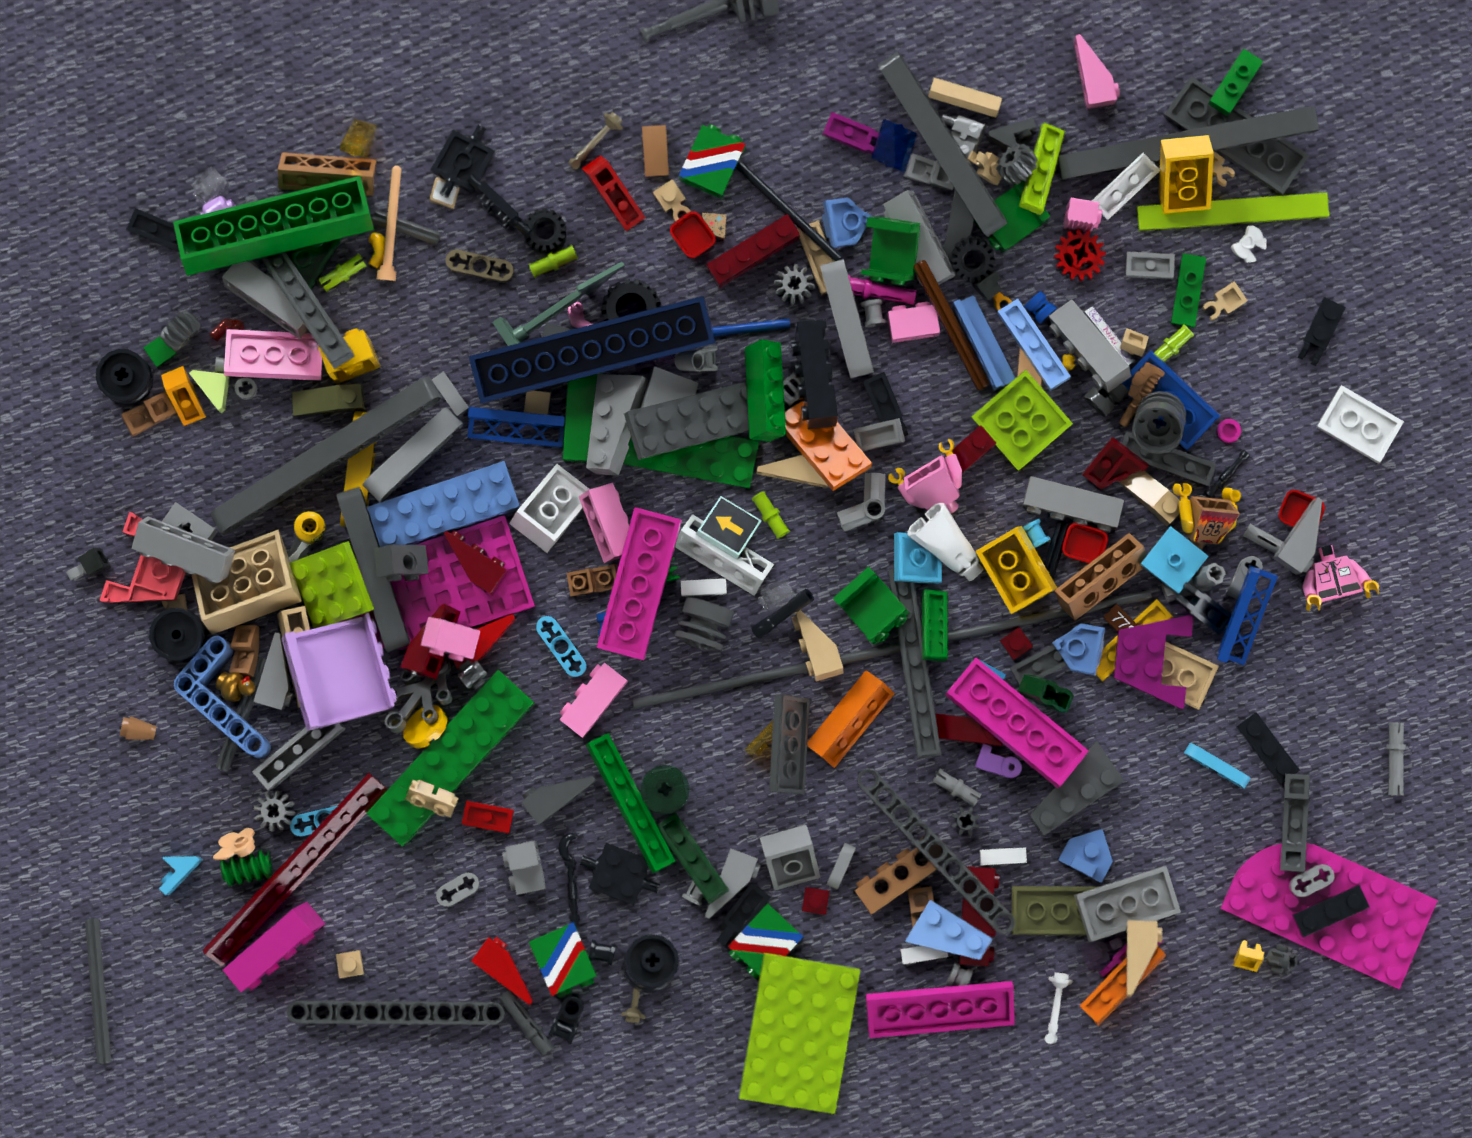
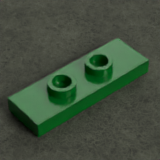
M1243 48L1208 105L1228 117L1263 63V60Z
M1182 254L1171 324L1195 327L1206 257Z
M924 589L922 591V660L946 662L948 659L947 592Z

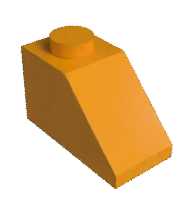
M184 366L161 375L165 391L183 426L206 417Z

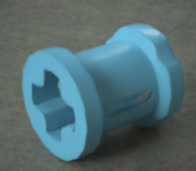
M1040 519L1023 527L1034 548L1051 540L1040 526Z

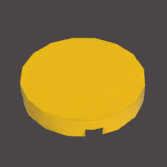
M433 705L438 714V720L433 724H427L422 718L423 708L410 717L403 731V737L411 747L417 749L430 745L429 741L432 739L436 741L442 735L448 720L445 715L446 713L439 706Z

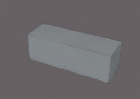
M444 371L432 379L457 417H460L469 410L468 405Z

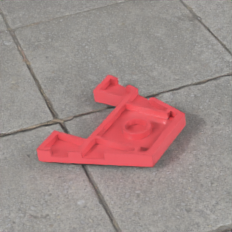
M129 512L123 533L135 537L138 522L142 519ZM140 555L130 587L106 580L100 601L104 603L176 601L186 572L178 566L165 565L160 559Z

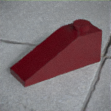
M981 425L952 450L953 454L957 456L962 474L996 445L995 440Z
M442 603L431 618L457 624L460 611ZM425 624L409 643L401 668L416 675L436 680L446 653L444 652L443 656L429 653L430 648L421 645L426 627Z
M935 714L939 739L997 747L1003 746L1000 740L972 717Z

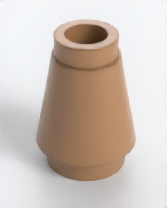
M132 716L130 718L123 717L120 736L126 737L125 740H154L157 726Z

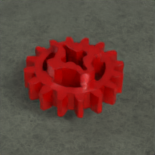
M1077 229L1076 235L1069 231L1067 233L1068 239L1061 237L1059 241L1062 245L1055 246V250L1059 253L1055 254L1053 258L1060 261L1056 268L1064 269L1061 274L1062 276L1069 273L1071 281L1075 276L1078 277L1079 282L1083 281L1084 276L1091 280L1093 278L1092 272L1099 274L1100 269L1098 266H1104L1105 261L1100 259L1106 256L1105 251H1100L1104 243L1097 244L1098 236L1089 237V230L1086 231L1085 235L1081 234L1080 229ZM1080 241V243L1075 246H1067L1071 242ZM1088 244L1092 246V248L1095 251V254L1091 253ZM1083 246L1084 257L1076 264L1078 260L1076 254ZM1064 256L1069 258L1072 264L1071 267L1066 263ZM1086 264L1092 265L1090 268L1080 271V267Z

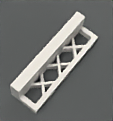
M692 514L681 529L675 547L755 596L774 564L747 547L741 553L743 558L736 559L696 535L697 532L690 529L692 524L700 528L704 522ZM753 564H758L765 568L763 573L755 569Z

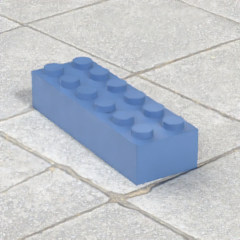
M505 461L374 504L367 507L379 545L383 547L387 545H416L443 536L445 531L452 533L453 530L458 531L517 511L520 508V504Z

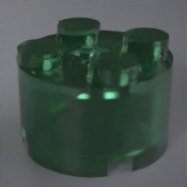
M669 765L657 766L651 769L644 776L641 784V796L644 803L652 811L659 814L667 815L679 811L686 804L690 794V787L686 776L679 769ZM663 783H666L668 787H672V791H669V796L664 797L663 793L658 792V789L662 788Z

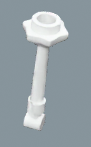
M1054 972V977L1049 976V981L1056 987L1051 1020L1048 1025L1049 1032L1045 1036V1041L1048 1044L1057 1042L1056 1032L1058 1030L1057 1023L1062 988L1067 987L1073 982V980L1068 979V974Z

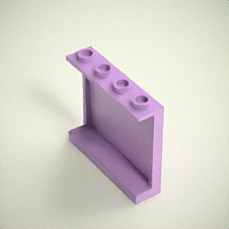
M369 613L360 618L299 633H294L293 631L282 636V643L307 731L388 711L395 706L394 702L397 701L394 689L389 686V669L387 665H383L381 658L384 655L381 642L376 640V623L374 619H370Z

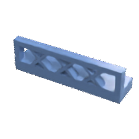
M974 295L962 301L959 299L953 302L952 308L993 390L996 391L1010 384L1015 379V376Z

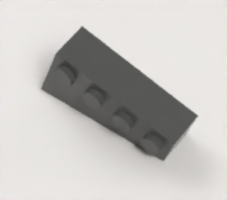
M1097 741L1093 742L1087 749L1089 752L1059 788L1054 786L1028 815L1041 836L1046 835L1124 782Z

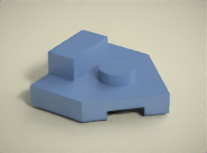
M848 197L825 200L823 202L825 214L822 215L825 235L826 238L830 239V245L834 248L856 245L867 228V217L872 216L861 210Z
M1080 623L1073 630L1052 643L1072 672L1096 676L1104 646L1105 628Z
M1103 829L1070 838L1058 861L1102 883L1113 862Z

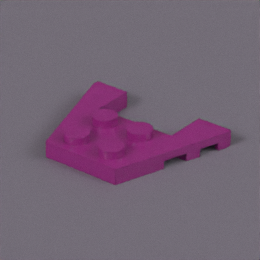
M1187 615L1118 630L1113 678L1152 695L1161 701L1167 702L1178 709H1184L1186 687L1161 684L1166 635L1192 637L1194 616Z

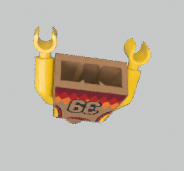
M1183 483L1182 491L1180 484H1174L1173 492L1181 498V501H1178L1182 529L1191 540L1190 542L1200 550L1203 549L1205 543L1220 544L1227 533L1236 527L1237 518L1240 513L1235 502L1241 498L1240 491L1226 487L1222 491L1223 499L1191 496L1190 500H1188L1192 487L1187 483Z

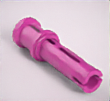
M848 274L853 295L862 296L863 299L874 297L914 305L917 291L915 289L872 282L869 278L865 280L852 278Z

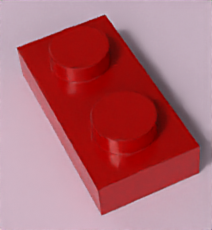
M466 801L462 825L510 833L514 809Z

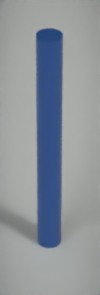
M790 319L712 328L714 336L791 327Z

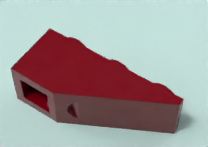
M454 530L452 533L445 531L444 535L469 580L493 596L508 573L504 568L506 564L495 556L492 560L484 555L485 550L474 543L472 546H469L463 542L465 537Z

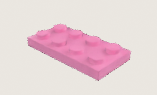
M227 329L224 376L321 380L322 357L318 349L319 346L310 333H305L299 340L289 332Z

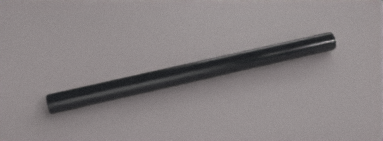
M742 161L737 163L735 168L782 213L788 214L792 222L834 262L842 259L843 256L747 165Z

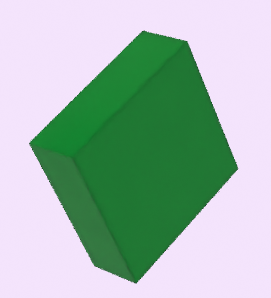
M160 336L144 347V350L157 368L177 355L171 347L169 348Z

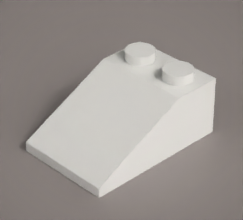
M556 464L516 511L509 524L548 553L583 509L578 496L588 491L589 488Z

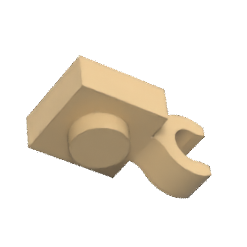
M971 151L968 160L979 167L976 173L993 185L999 184L1002 176L996 168L998 166L997 161L1000 158L993 153L986 152L984 154L979 152L977 154Z

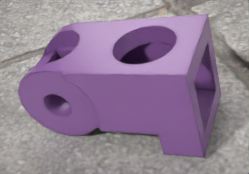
M981 745L974 768L1006 778H1014L1020 774L1022 765L1017 758H1004L990 753L992 746Z

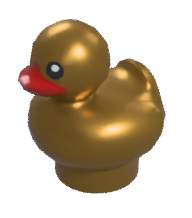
M223 672L216 681V689L221 691L225 700L236 702L241 699V694L245 696L253 694L255 684L250 680L249 676L244 678L239 672H232L230 674Z

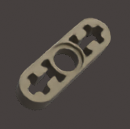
M452 250L446 256L447 267L456 273L501 283L510 281L514 276L513 266L506 260L462 250ZM460 255L462 261L468 262L467 257H472L469 262V270H465L466 265L461 263L454 267L453 262L450 261L451 258ZM478 260H483L487 264L486 270L482 273H478L473 269L474 263ZM490 262H494V268L498 269L505 265L506 269L510 271L509 274L500 277L499 272L492 271V276L488 275L491 270Z

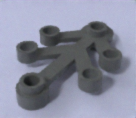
M444 657L442 667L436 679L438 686L436 698L441 705H448L453 697L447 687L446 675L450 673L452 664L447 657ZM403 670L400 673V679L408 686L393 688L395 694H397V701L394 704L399 703L402 697L412 696L399 712H391L386 716L385 724L392 733L404 731L406 719L421 699L423 703L422 718L427 724H433L438 720V714L433 708L431 686L436 681L435 679L425 677L422 682L413 684L416 678L423 676L416 675L407 670ZM406 675H411L409 679H405Z

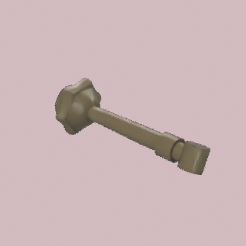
M614 112L611 114L604 113L606 125L583 150L578 152L575 158L569 160L571 168L578 169L580 163L588 157L587 155L610 129H623L620 125L623 121Z
M633 988L632 1006L625 1012H622L621 1016L626 1017L625 1022L639 1024L640 1019H645V1015L637 1009L640 991Z

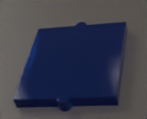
M883 119L871 159L885 164L886 168L892 167L906 172L917 133L903 127V124H895Z

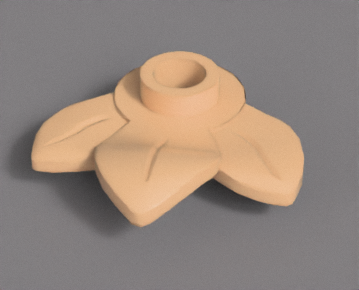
M245 828L239 834L232 832L222 836L218 841L222 848L213 856L214 860H225L235 854L238 857L249 855L255 849L254 830L252 828Z

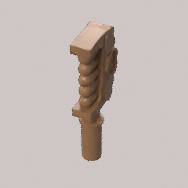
M1146 362L1140 371L1135 373L1128 392L1129 396L1133 397L1120 419L1119 424L1124 427L1129 425L1142 398L1152 393V389L1158 384V380L1161 379V376H1164L1165 372Z

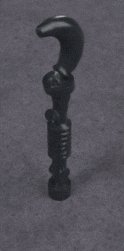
M1242 450L1239 458L1224 470L1218 477L1219 480L1214 483L1210 490H1205L1204 494L1194 496L1215 498L1214 493L1217 489H1223V484H1226L1234 475L1238 466L1244 460H1247L1250 454Z
M569 833L563 836L558 847L560 856L566 861L564 865L568 866L569 882L567 887L572 914L570 915V921H580L576 901L578 899L577 882H575L577 875L574 874V865H577V862L568 852L569 843L578 837L576 833Z

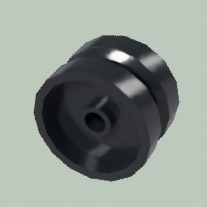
M116 349L108 352L100 360L96 368V381L99 389L110 400L120 405H133L141 402L149 395L153 387L154 375L150 365L138 353L129 349Z
M170 608L162 611L154 618L149 629V640L152 648L159 656L175 663H186L207 642V630L196 614L182 608ZM176 631L181 632V637L179 639H174V637L177 636L175 634Z
M655 934L641 936L631 944L624 956L622 965L624 977L638 991L645 993L658 992L668 986L677 973L679 965L678 952L672 942L663 936ZM647 961L653 962V963H654V967H649L650 963H646V962H647Z

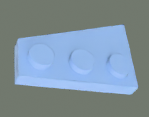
M929 900L905 942L981 960L993 938L936 902Z

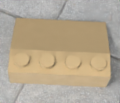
M279 530L230 547L235 550L229 576L221 582H209L205 580L204 576L192 574L201 621L212 635L302 602Z

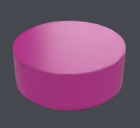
M1225 419L1217 426V436L1224 443H1233L1240 437L1241 427L1237 421Z

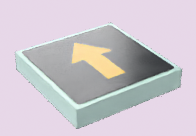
M720 496L696 535L738 559L760 525L761 520Z

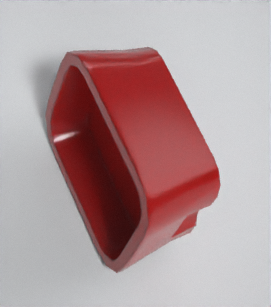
M694 211L685 214L670 227L671 236L689 258L701 255L712 247L716 240L713 231L701 215Z
M1298 490L1288 491L1279 510L1278 517L1280 521L1294 527L1315 497ZM1322 502L1320 521L1325 511L1324 502Z
M1073 523L1066 532L1062 551L1069 558L1089 564L1105 552L1108 536L1106 532L1100 529Z

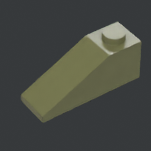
M361 383L292 392L293 416L365 411L364 387Z

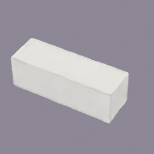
M726 578L681 581L682 597L727 594Z
M1026 847L979 850L980 865L1027 863Z
M925 946L900 949L902 964L948 957L946 951Z

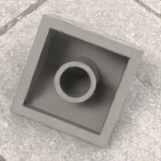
M807 825L760 837L774 891L821 878Z

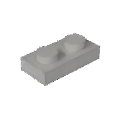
M1127 252L1125 277L1173 279L1175 254Z

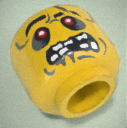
M303 512L294 522L296 537L305 544L317 543L325 534L326 526L324 519L316 512Z

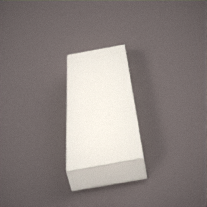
M1142 153L1092 201L1099 202L1098 209L1102 210V215L1108 220L1158 174L1160 169Z

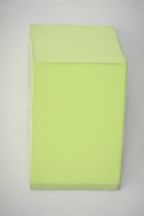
M197 370L189 372L217 410L221 413L224 412L230 377L224 376L223 373Z

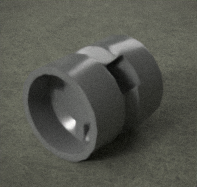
M1122 383L1109 393L1103 386L1101 388L1092 387L1083 398L1101 416L1106 418L1115 408L1114 403H1120L1129 391Z

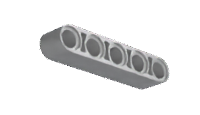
M844 259L820 265L850 378L874 373Z
M447 407L443 408L365 480L363 486L379 502H382L453 437L452 433L458 427L461 429L463 423Z

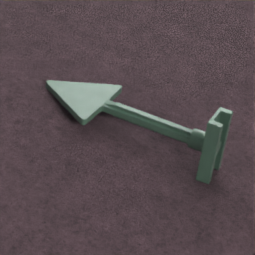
M620 262L576 287L577 291L570 293L524 326L520 325L515 330L502 317H499L492 323L507 346L522 343L529 337V334L576 303L584 294L589 296L625 265L623 262Z

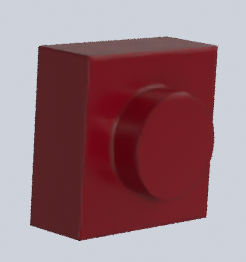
M1020 627L1000 640V643L1012 660H1015L1033 647Z
M805 887L802 911L826 915L829 890Z

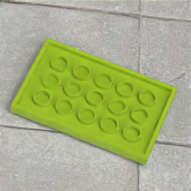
M764 953L739 1099L835 1114L860 976L859 968Z

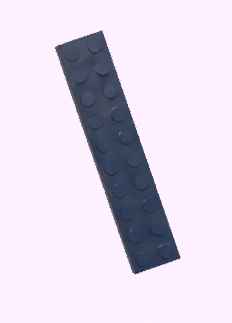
M701 296L471 355L469 360L480 403H486L716 344L705 297Z

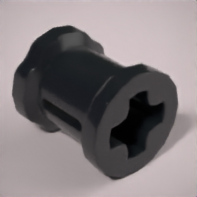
M592 940L589 952L590 961L594 959L608 962V965H612L616 944L610 946Z

